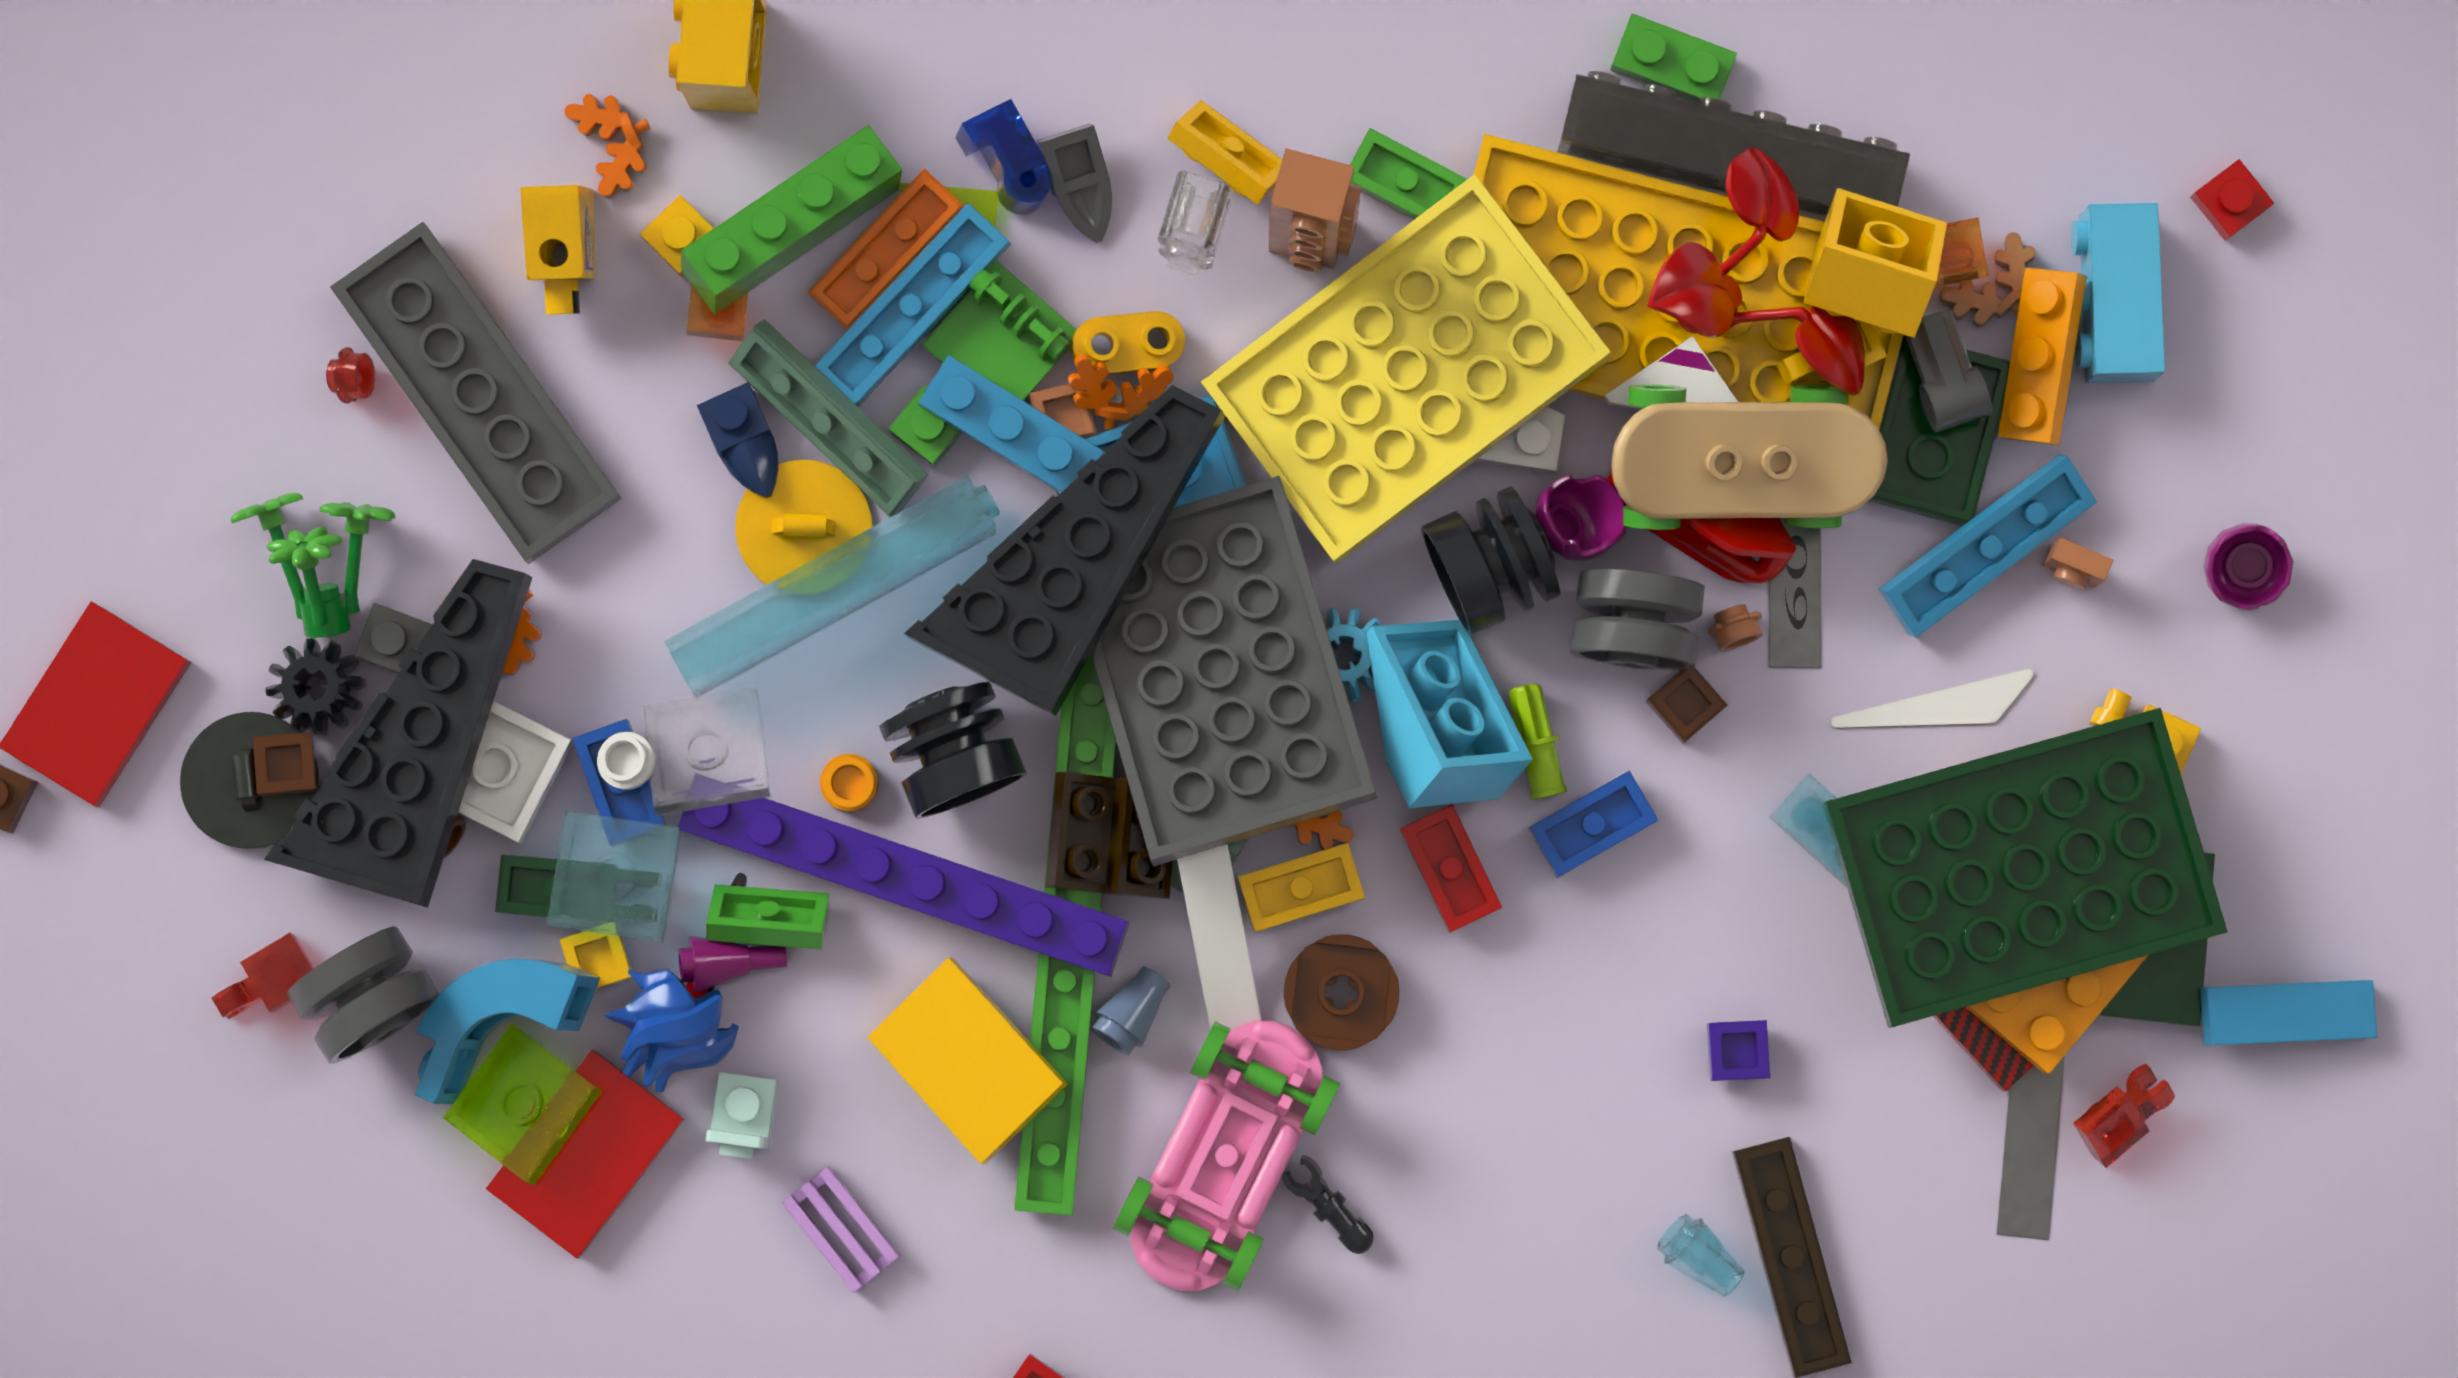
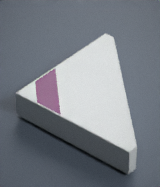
M1693 336L1604 396V400L1609 406L1617 405L1642 410L1646 407L1628 405V386L1661 384L1687 388L1686 402H1738Z

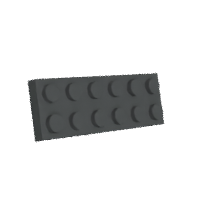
M424 222L418 224L330 286L526 563H532L622 499Z

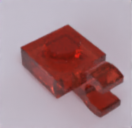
M289 932L241 961L240 964L248 978L225 988L211 997L223 1018L227 1016L228 1019H231L260 1000H263L269 1012L274 1013L291 1002L286 995L288 990L299 979L313 970L314 967L295 935Z
M2143 1064L2131 1072L2126 1082V1093L2116 1086L2100 1101L2091 1105L2086 1113L2073 1123L2091 1155L2105 1168L2150 1132L2144 1121L2154 1113L2168 1107L2175 1098L2174 1092L2165 1080L2159 1082L2154 1088L2147 1090L2157 1081L2147 1064Z

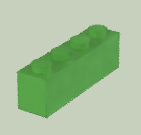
M868 124L684 248L681 252V271L713 314L716 315L897 192L900 186L902 168Z

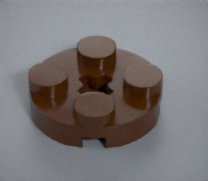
M1330 935L1305 947L1291 963L1284 983L1285 1008L1296 1030L1313 1044L1330 1050L1344 1051L1357 1049L1377 1039L1393 1020L1399 1002L1398 977L1387 957L1371 942L1353 935ZM1337 976L1348 977L1349 987L1358 989L1357 1000H1348L1343 1010L1334 1008L1333 998L1324 995L1325 986L1335 985Z

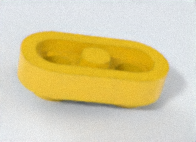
M1160 311L1094 317L1085 321L1074 332L1070 342V353L1073 362L1079 354H1086L1093 366L1097 362H1103L1109 371L1108 375L1137 373L1141 368L1155 371L1162 365L1169 367L1181 356L1185 346V334L1181 324L1173 316ZM1159 330L1164 333L1167 340L1165 348L1155 349L1149 344V331ZM1101 335L1109 340L1111 344L1109 354L1099 355L1093 350L1091 342L1094 336Z

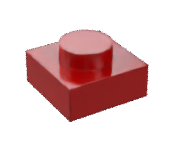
M2240 159L2190 197L2224 241L2228 240L2274 204L2273 200Z

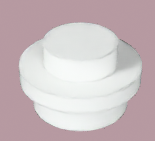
M620 732L609 737L602 744L597 757V766L602 778L611 786L621 790H632L645 784L652 776L656 764L655 752L651 744L644 737L633 732Z

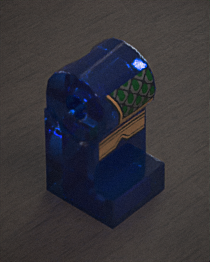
M1012 99L963 122L955 139L966 157L980 150L998 182L997 195L1004 208L1018 215H1027L1039 209L1052 187V174Z

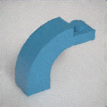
M533 959L499 960L476 967L461 975L437 996L426 1011L416 1033L434 1040L435 1043L433 1048L424 1055L419 1065L418 1078L420 1082L415 1096L433 1104H459L485 1039L498 1025L515 1016L522 1015L555 1030L580 1031L600 977L568 964Z

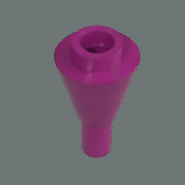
M689 936V947L679 948L678 950L681 982H692L694 993L750 974L751 970L787 967L786 947L783 946L748 948L745 944L707 941V938Z

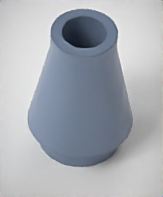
M1142 966L1137 975L1095 1013L1098 1020L1091 1028L1092 1031L1112 1048L1125 1055H1130L1135 1046H1143L1161 1001L1171 985L1152 969Z

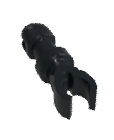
M1302 1155L1300 1165L1306 1166L1311 1172L1310 1184L1313 1187L1308 1182L1305 1184L1296 1182L1292 1178L1290 1171H1284L1282 1174L1284 1184L1296 1196L1304 1197L1316 1207L1313 1214L1320 1222L1326 1219L1340 1234L1338 1239L1349 1251L1355 1254L1365 1253L1372 1246L1373 1232L1360 1217L1356 1219L1343 1205L1346 1198L1339 1190L1333 1193L1328 1188L1327 1183L1322 1178V1171L1315 1160L1309 1156Z

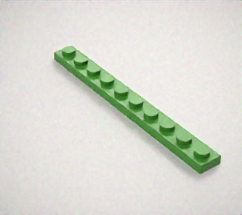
M1092 654L1061 706L1055 775L1056 772H1072L1114 777L1117 741ZM1044 887V893L1101 912L1102 893ZM1038 953L1030 1042L1068 1084L1022 1129L1014 1210L1073 1215L1095 972Z

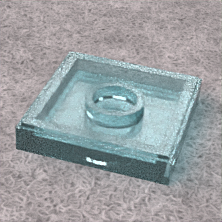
M565 811L546 925L664 943L682 829L673 826Z

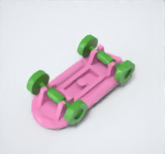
M1216 1021L1214 1022L1191 1068L1190 1074L1200 1078L1176 1129L1150 1181L1138 1176L1112 1229L1126 1236H1129L1131 1232V1244L1137 1261L1147 1275L1163 1286L1178 1291H1200L1215 1286L1224 1279L1222 1284L1239 1291L1264 1238L1254 1234V1231L1303 1131L1313 1135L1316 1134L1328 1111L1340 1083L1327 1076H1324L1322 1080V1067L1316 1050L1305 1036L1290 1026L1275 1021H1253L1239 1026L1230 1032L1231 1028Z

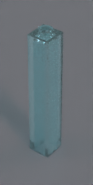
M967 475L665 640L664 643L696 699L996 535V523L993 518L1000 515L998 506L987 487L982 485L975 488Z

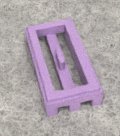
M826 1166L815 1177L801 1186L799 1190L781 1202L853 1294L900 1257L829 1166ZM825 1183L883 1255L875 1262L819 1193L818 1189ZM808 1198L863 1267L864 1271L857 1276L800 1205L804 1200Z

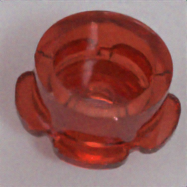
M350 347L342 348L338 353L339 359H331L328 363L326 380L330 391L336 393L342 403L349 404L350 401L355 402L357 399L370 397L375 385V368L371 357L367 353H354Z

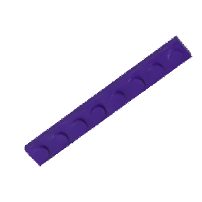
M698 775L695 777L677 828L688 834L1112 977L1130 924L1127 920Z

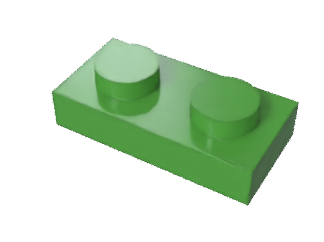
M1631 13L1610 70L1716 110L1737 52Z
M1369 128L1350 163L1351 166H1354L1352 184L1361 186V192L1414 220L1467 180V178L1372 128Z
M715 884L706 922L707 941L822 950L829 914V893Z

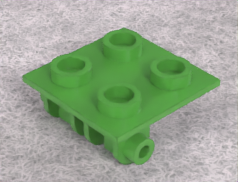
M996 261L988 271L982 269L976 274L969 284L972 289L926 339L922 346L942 364L947 356L950 355L1024 401L1029 396V393L1037 387L1068 352L1071 338L1077 329Z

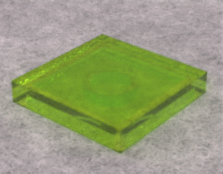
M511 1024L449 1108L443 1119L523 1181L534 1186L602 1093V1090L522 1029Z

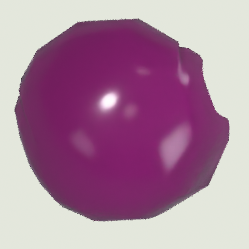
M1571 474L1563 476L1546 487L1536 500L1535 516L1547 537L1552 551L1567 560L1587 561L1602 555L1626 534L1627 526L1623 525V507L1625 503L1619 496L1617 489L1600 475L1586 479H1574Z
M2242 523L2222 530L2207 548L2203 568L2208 587L2221 602L2242 610H2254L2276 601L2289 586L2294 561L2285 540L2275 531L2256 523Z

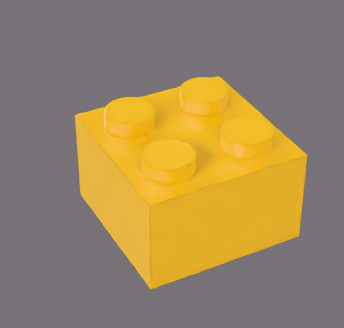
M674 0V21L681 22L680 43H671L669 77L676 78V89L682 92L691 109L758 114L767 14L766 0Z
M1837 188L1816 244L1803 303L1824 309L1831 316H1846L1872 324L1873 327L1884 333H1900L1915 338L1937 282L1947 222Z

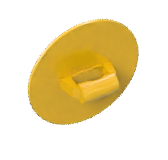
M792 460L778 464L777 481L772 496L764 498L747 489L740 501L735 523L736 540L740 554L752 573L769 587L797 596H812L829 592L849 580L858 571L867 556L873 530L870 508L861 489L838 468L815 460Z

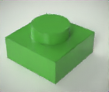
M923 385L888 430L935 467L962 433L918 405L919 400L927 389Z

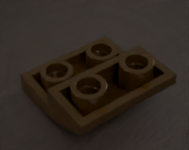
M1056 772L1045 888L1170 899L1173 861L1153 866L1127 777L1112 778L1072 772Z

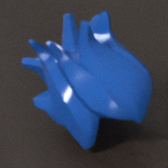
M668 968L648 973L628 971L632 979L642 989L627 1006L605 1015L606 1018L632 1029L621 1055V1058L627 1061L622 1072L630 1078L646 1063L644 1085L650 1087L656 1081L655 1092H664L665 1086L673 1074L690 1069L716 1066L728 1055L734 1047L739 1026L732 1023L729 1028H718L723 1000L719 990H713L695 999L684 983Z

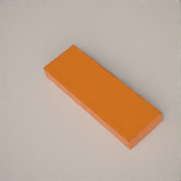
M924 168L813 285L808 293L848 330L962 210L964 205Z

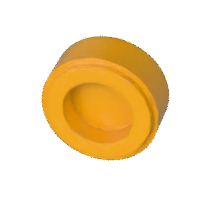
M843 754L833 758L826 764L821 773L820 788L826 801L834 808L843 812H857L868 807L875 799L879 789V778L875 768L865 758L855 754Z

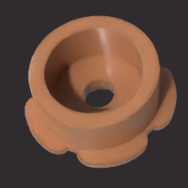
M1746 604L1732 606L1716 613L1713 616L1716 624L1708 630V635L1715 637L1720 651L1739 648L1763 636L1758 622L1762 618V614L1758 611L1749 613Z

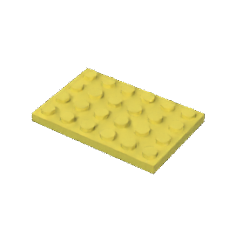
M1474 174L1201 381V383L1271 478L1280 475L1286 498L1330 558L1338 564L1612 358L1613 355Z

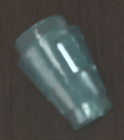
M1688 1214L1681 1215L1668 1227L1658 1242L1657 1249L1665 1255V1264L1709 1289L1716 1291L1722 1297L1730 1294L1745 1274V1270L1737 1264L1734 1257L1702 1218L1694 1220Z

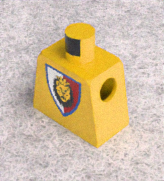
M580 185L520 187L527 280L544 281L546 315L580 314L579 280H595L594 190ZM563 242L567 247L568 257L564 264L557 266L553 261V251L558 244Z

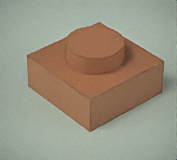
M2060 537L2050 544L2042 566L2055 571L2053 579L2070 588L2084 591L2087 585L2095 588L2106 580L2114 560Z

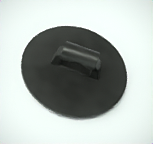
M242 712L215 721L195 738L182 763L180 790L187 813L201 831L222 844L245 849L266 847L285 838L297 821L294 815L305 799L311 800L316 792L259 797L256 787L253 737L297 733L290 729L291 724L266 713ZM315 757L316 782L318 790L319 770L317 760Z

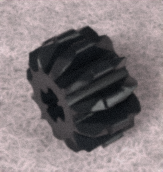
M307 638L304 643V657L294 647L287 646L283 652L290 665L285 668L273 663L269 667V672L282 678L281 684L266 687V695L270 698H284L276 705L273 714L281 720L292 716L291 730L303 733L311 723V728L315 735L320 737L326 736L328 718L337 727L344 729L349 723L341 710L345 706L355 711L361 710L363 703L351 697L350 691L365 688L366 679L360 676H348L356 669L359 661L353 655L339 659L342 648L340 644L330 641L321 652L318 641L314 638ZM312 676L322 680L327 679V684L320 685L326 691L319 699L311 695H305V690L312 689V687L306 685Z

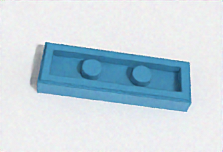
M2373 980L2200 988L2204 1046L2377 1038Z

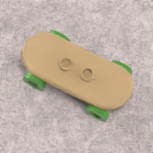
M1661 384L1628 386V405L1646 408L1635 413L1622 427L1614 443L1611 460L1613 482L1619 496L1627 504V506L1623 507V525L1631 528L1652 530L1680 528L1681 519L1785 518V524L1796 527L1842 526L1843 515L1861 508L1876 494L1884 480L1888 463L1886 444L1879 428L1866 414L1848 405L1849 394L1841 391L1834 385L1825 384L1792 385L1790 402H1686L1687 388Z

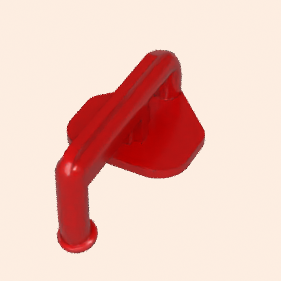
M1611 471L1607 480L1615 487ZM1779 518L1681 519L1680 528L1666 530L1647 529L1721 577L1741 583L1762 584L1773 580L1783 571L1796 551L1794 542ZM1752 557H1760V559L1757 561Z

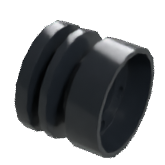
M1512 486L1497 493L1498 504L1503 516L1502 519H1499L1490 502L1483 498L1476 502L1480 528L1473 532L1457 511L1421 527L1423 539L1438 578L1459 621L1469 636L1505 620V609L1501 594L1507 591L1511 593L1514 600L1524 611L1534 607L1533 596L1528 584L1529 581H1532L1545 602L1559 597L1561 594L1559 582L1555 574V559L1547 537L1534 513L1525 506Z
M990 681L970 686H953L924 696L908 704L902 712L879 726L886 742L911 736V740L890 752L894 763L920 759L923 768L915 771L901 782L916 819L926 818L965 805L1005 788L1027 775L1013 738L986 741L983 734L1005 719L1002 710L998 708L977 714L974 712L996 698Z

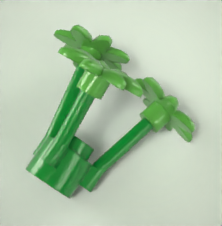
M288 493L276 499H270L262 505L255 504L241 509L232 515L231 523L258 515L263 531L269 530L272 542L268 543L267 549L270 552H274L269 557V563H281L294 598L297 619H302L306 637H330L350 631L349 614L360 612L357 589L363 534H368L370 519L392 521L395 518V513L385 507H372L369 504L357 508L347 502L328 503L320 507V512L329 513L330 516L346 517L345 532L350 533L344 593H339L338 584H319L315 567L319 564L318 558H330L332 554L329 547L342 543V537L328 534L327 529L321 526L312 529L306 536L300 530L292 529L288 532V539H285L281 528L285 521L279 507L302 500L303 496L301 494ZM297 569L302 570L306 586L305 589L303 588Z

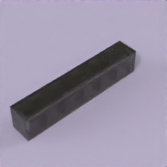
M1590 71L1587 76L1576 74L1557 152L1727 192L1726 175L1729 164L1736 156L1743 153L1747 148L1752 147L1773 159L1787 175L1796 193L1799 210L1827 216L1837 188L1898 207L1910 153L1898 151V145L1893 141L1878 137H1865L1864 142L1841 137L1842 131L1838 128L1824 124H1810L1808 129L1786 124V117L1770 111L1758 110L1754 111L1753 116L1731 111V104L1715 98L1701 97L1698 99V103L1676 98L1674 90L1660 85L1645 84L1642 90L1620 85L1621 79L1606 72Z

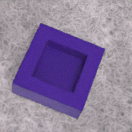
M1767 1020L1707 1023L1710 1081L1770 1078Z

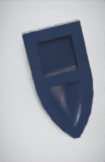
M749 382L698 404L697 408L714 447L730 474L751 492L764 498L771 497L778 475V451L774 436Z

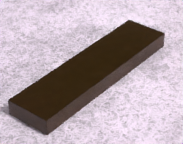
M1790 1137L1732 1151L1793 1377L1797 1378L1852 1363Z

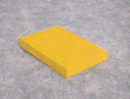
M950 957L867 1037L980 1164H987L1068 1084L954 958Z

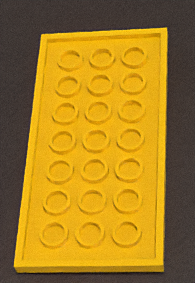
M1484 134L1474 174L1613 355L1612 358L1569 389V392L1605 401L1604 396L1692 336L1738 402H1790L1792 385H1832L1816 371L1785 385L1776 364L1800 352L1795 338L1796 329L1801 324L1797 319L1739 323L1729 328L1725 334L1709 338L1698 333L1693 334L1686 331L1675 318L1647 306L1654 282L1662 265L1677 247L1688 242L1701 244L1714 254L1720 266L1753 235L1755 226H1750L1741 220L1734 211L1727 196ZM1799 215L1796 231L1790 239L1783 242L1775 240L1766 232L1765 239L1726 274L1738 283L1742 292V303L1737 308L1738 312L1804 307L1808 311L1810 310L1811 305L1803 302L1816 244L1824 225L1823 221ZM1874 327L1887 357L1865 367L1864 383L1860 394L1855 396L1849 394L1848 405L1866 414L1880 429L1903 334L1884 333Z

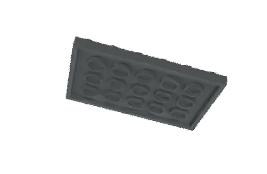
M1280 475L1174 507L1091 653L1153 866L1378 799Z

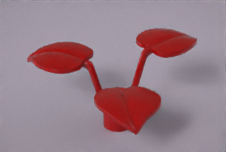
M1749 147L1743 153L1736 156L1729 164L1726 175V191L1736 214L1746 224L1755 226L1753 235L1720 266L1714 254L1701 244L1688 242L1677 247L1662 265L1654 282L1647 306L1675 318L1686 331L1693 334L1698 333L1709 338L1719 337L1725 334L1729 328L1739 323L1797 319L1801 324L1796 329V343L1807 363L1821 377L1841 391L1853 396L1860 394L1864 383L1865 350L1861 332L1853 318L1831 316L1826 310L1812 305L1809 311L1804 307L1738 312L1737 310L1742 303V292L1738 283L1726 274L1765 239L1766 232L1775 240L1783 242L1792 237L1799 221L1797 196L1787 175L1765 153Z

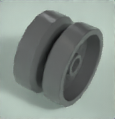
M1618 569L1580 571L1576 603L1591 613L1603 616L1582 618L1573 624L1570 654L1591 661L1632 669H1693L1696 666L1699 637L1685 627L1668 623H1686L1699 618L1702 615L1705 586L1689 579L1659 573Z
M392 926L380 930L345 948L299 979L286 994L301 1019L318 1020L331 1015L321 1024L314 1037L327 1061L331 1064L346 1060L391 1037L424 1013L440 994L426 971L410 970L395 976L407 965L413 953L398 927Z

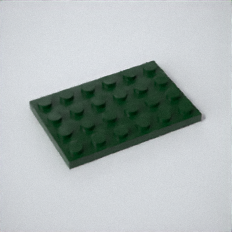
M2161 708L1822 803L1888 1028L2228 933Z

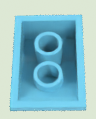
M1459 620L1371 626L1366 634L1385 760L1408 807L1417 808L1500 799L1533 759L1476 646Z

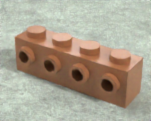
M1285 148L1270 202L1269 252L1288 256L1289 265L1309 272H1321L1322 266L1334 269L1338 253L1349 256L1357 228L1359 198L1362 189L1361 186L1352 184L1354 166Z

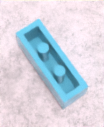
M2158 203L2089 204L2079 215V221H2073L2071 227L2072 254L2080 255L2081 274L2087 276L2081 310L2083 311V333L2077 334L2075 347L2076 365L2078 368H2085V383L2154 382L2165 373Z

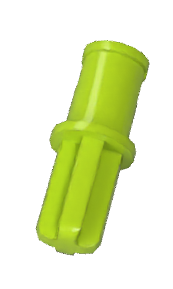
M1532 683L1511 689L1509 698L1515 725L1533 759L1525 768L1531 791V800L1567 792L1555 742L1560 741L1559 735L1553 736L1541 685Z

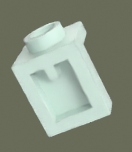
M719 1072L711 1130H707L706 1141L720 1143L719 1155L753 1159L754 1148L769 1149L779 1080Z

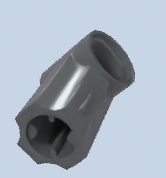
M1952 310L1939 311L1924 316L1915 338L1906 335L1905 337L1922 382L1919 386L1920 398L1931 428L1934 432H1940L1991 415L1992 403L1986 382L1980 370L1976 366H1971Z

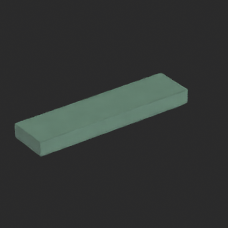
M764 319L754 325L728 364L890 518L900 513L929 474L769 322Z

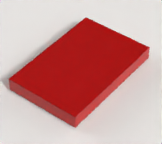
M90 601L2 739L0 749L91 805L99 808L190 666L191 661L100 605Z
M591 1049L485 1188L576 1259L581 1258L685 1121L684 1117L634 1079L628 1078L622 1073L621 1069L593 1049Z

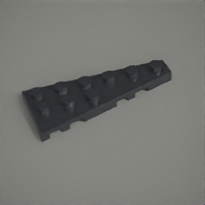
M1171 385L1121 432V438L1096 461L1091 459L1076 473L1079 476L1057 497L1054 495L1050 497L987 556V562L962 585L959 583L955 585L943 597L945 601L922 622L918 620L904 634L912 641L1056 716L1224 420L1225 415L1223 411Z
M476 559L471 560L433 615L435 622L417 648L415 650L410 648L398 665L402 669L385 694L381 692L378 694L328 766L330 773L311 800L305 799L294 815L297 821L281 844H274L264 860L428 908L533 577L517 570Z

